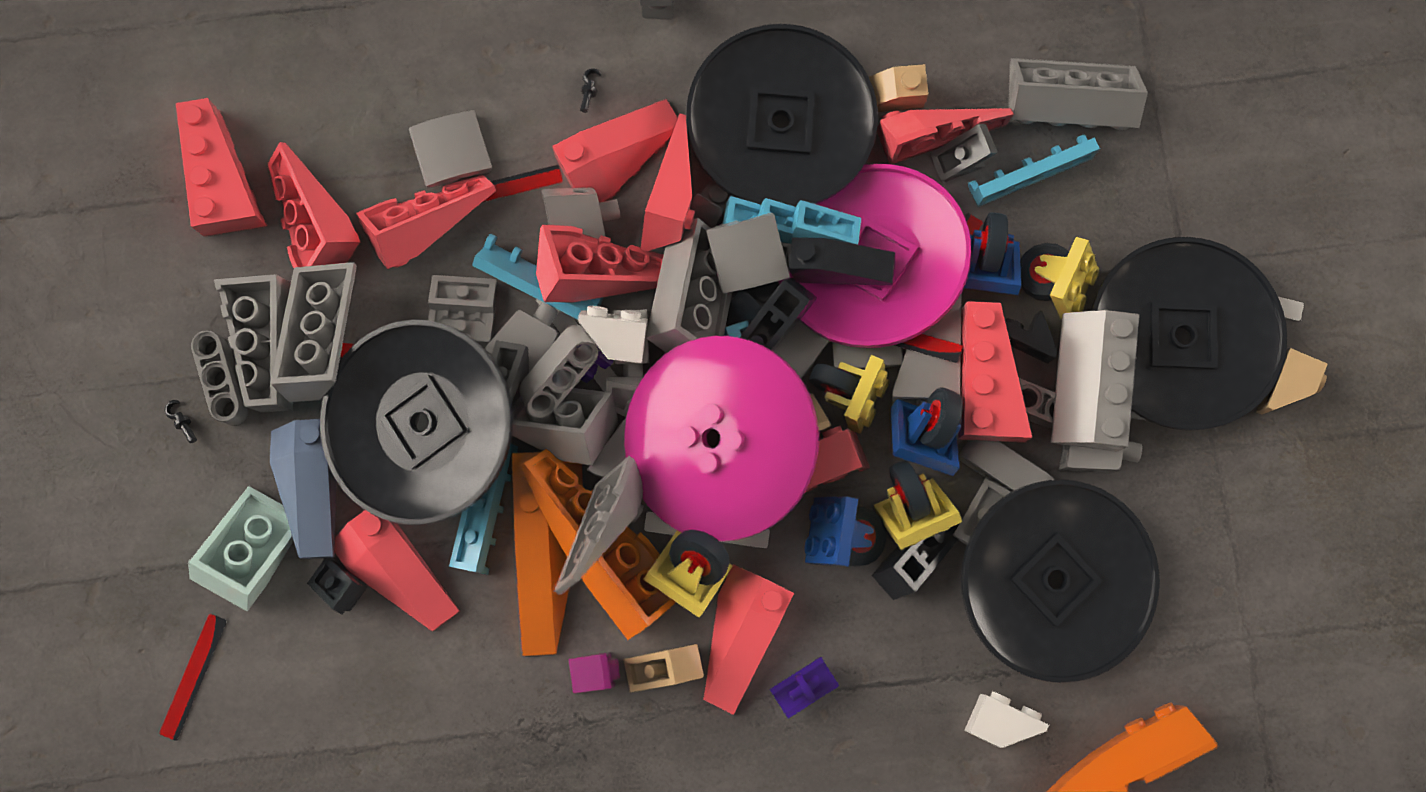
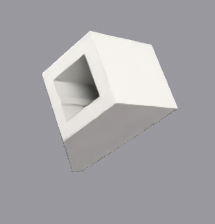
M588 306L587 311H580L578 322L607 359L642 363L648 319L641 318L640 312L622 310L621 315L607 313L608 308L600 306Z
M992 691L990 696L980 694L964 731L1003 748L1046 732L1049 725L1040 721L1042 714L1025 706L1019 711L1009 706L1011 699Z

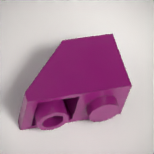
M611 652L568 659L573 693L610 689L616 686L615 680L620 678L618 658L612 659Z

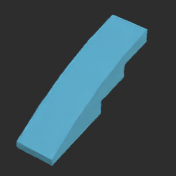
M730 196L726 203L723 224L736 220L740 222L767 213H773L780 240L783 243L791 244L792 238H827L856 245L859 243L860 217L802 200L795 207L767 198L760 205Z

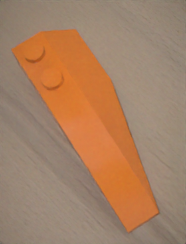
M545 449L525 462L521 467L548 525L568 557L593 489L591 491L586 490L578 483V476L548 449ZM628 526L581 577L587 588L627 640L650 626L677 603L644 580L660 554L648 538L641 532L636 534Z
M540 452L512 453L515 553L523 656L557 654L565 608L570 588L561 595L555 592L567 556L548 525L521 467ZM561 461L578 476V483L583 486L582 464Z
M1167 703L1154 710L1155 716L1145 721L1143 718H1138L1124 726L1126 731L1118 734L1089 753L1067 771L1047 792H1128L1129 783L1145 780L1147 784L1218 746L1186 706Z

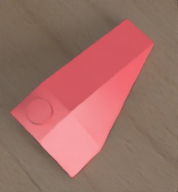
M665 99L583 130L553 145L552 148L571 187L594 188L599 203L605 202L613 198L621 190V187L641 170V166L671 139L678 118L668 100Z
M1011 108L909 110L903 113L896 110L882 117L877 128V134L889 164H894L938 149L978 124H986L989 131L1005 126L1013 116Z
M681 113L678 116L645 210L641 250L650 251L680 242L684 230H691L694 221L695 211L690 210L692 188L686 115Z
M279 142L268 162L275 198L283 203L284 217L280 220L282 229L289 230L292 245L288 246L287 250L293 267L347 263L360 244L358 233L355 231L347 214L285 142Z
M484 175L446 184L442 188V192L426 193L425 190L416 192L414 194L415 199L398 203L396 198L386 200L357 212L356 215L381 262L387 269L404 266L410 259L419 256L496 190L494 185Z
M541 226L536 276L544 302H579L657 288L663 254L643 251L640 247L630 245L627 248L611 243V238L602 235L599 239L582 234L583 229L574 226Z
M365 510L349 521L335 537L334 552L351 574L431 631L436 630L460 612L398 523L384 520Z
M733 564L718 594L704 693L705 701L734 715L794 595L793 592Z

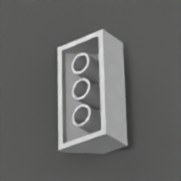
M1011 58L1008 107L1013 112L1012 120L1022 124H1032L1034 121L1048 122L1054 126H1063L1066 123L1079 124L1086 128H1095L1097 125L1111 126L1117 130H1127L1129 127L1140 128L1148 92L1136 66Z
M699 218L694 219L691 230H684L680 242L666 245L646 339L666 353L686 342L710 336H724L732 292L722 293L706 234V229L710 227Z
M354 262L294 267L270 385L289 402L321 400L336 382L357 268Z
M1109 310L1063 314L1051 443L1116 452L1128 447L1139 314Z

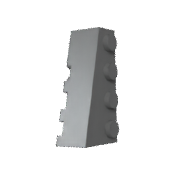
M277 274L214 279L216 291L220 293L222 305H220L222 316L226 319L228 325L230 349L234 350L237 362L235 369L244 406L259 412L293 410V402H289L270 385L291 282Z

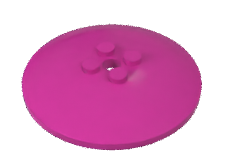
M868 164L863 166L859 174L843 190L829 199L816 204L860 217L861 226L858 245L895 252L893 285L800 283L817 297L800 320L810 330L829 341L856 348H881L906 342L919 336L938 323L950 311L962 293L968 278L972 257L971 239L961 208L950 193L938 182L923 173L907 167L892 164Z
M710 336L695 339L674 348L661 357L647 371L635 390L629 405L624 430V446L626 458L630 456L635 459L642 480L643 500L661 520L680 532L698 530L713 536L718 541H731L751 537L774 526L799 502L814 473L819 448V430L810 394L801 378L784 359L767 347L750 340L730 336ZM713 428L718 430L721 435V442L716 448L710 447L707 443V434Z

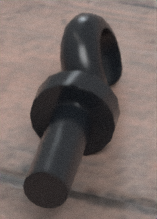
M595 68L588 69L583 74V80L587 84L583 85L581 93L584 96L580 111L583 113H587L591 97H595L597 89L594 87L595 82L587 78L592 73L597 74L599 77L601 76V72Z
M178 400L168 402L165 407L166 416L170 419H176L174 421L175 428L182 429L190 444L196 442L197 438L189 426L191 423L189 416H183L181 412L171 414V407L175 404H180Z

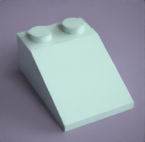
M248 486L188 562L189 579L248 611L269 583L294 541L283 505Z

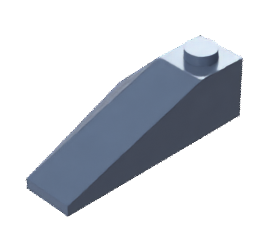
M320 419L294 420L271 431L270 465L299 558H334L337 481L325 458L321 441Z

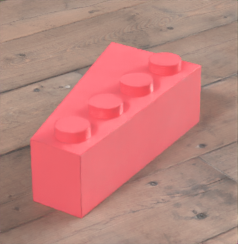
M208 98L176 103L191 227L205 237L267 226L219 109Z
M967 301L961 309V345H963V349L961 352L960 396L962 399V414L959 423L961 424V429L958 432V439L1026 442L1032 438L1002 305L1001 303Z
M841 426L822 433L824 439L819 440L814 473L804 493L814 490L819 484L823 483L824 485L843 479L849 472L856 469L861 472L870 468L855 431L849 429L842 431Z

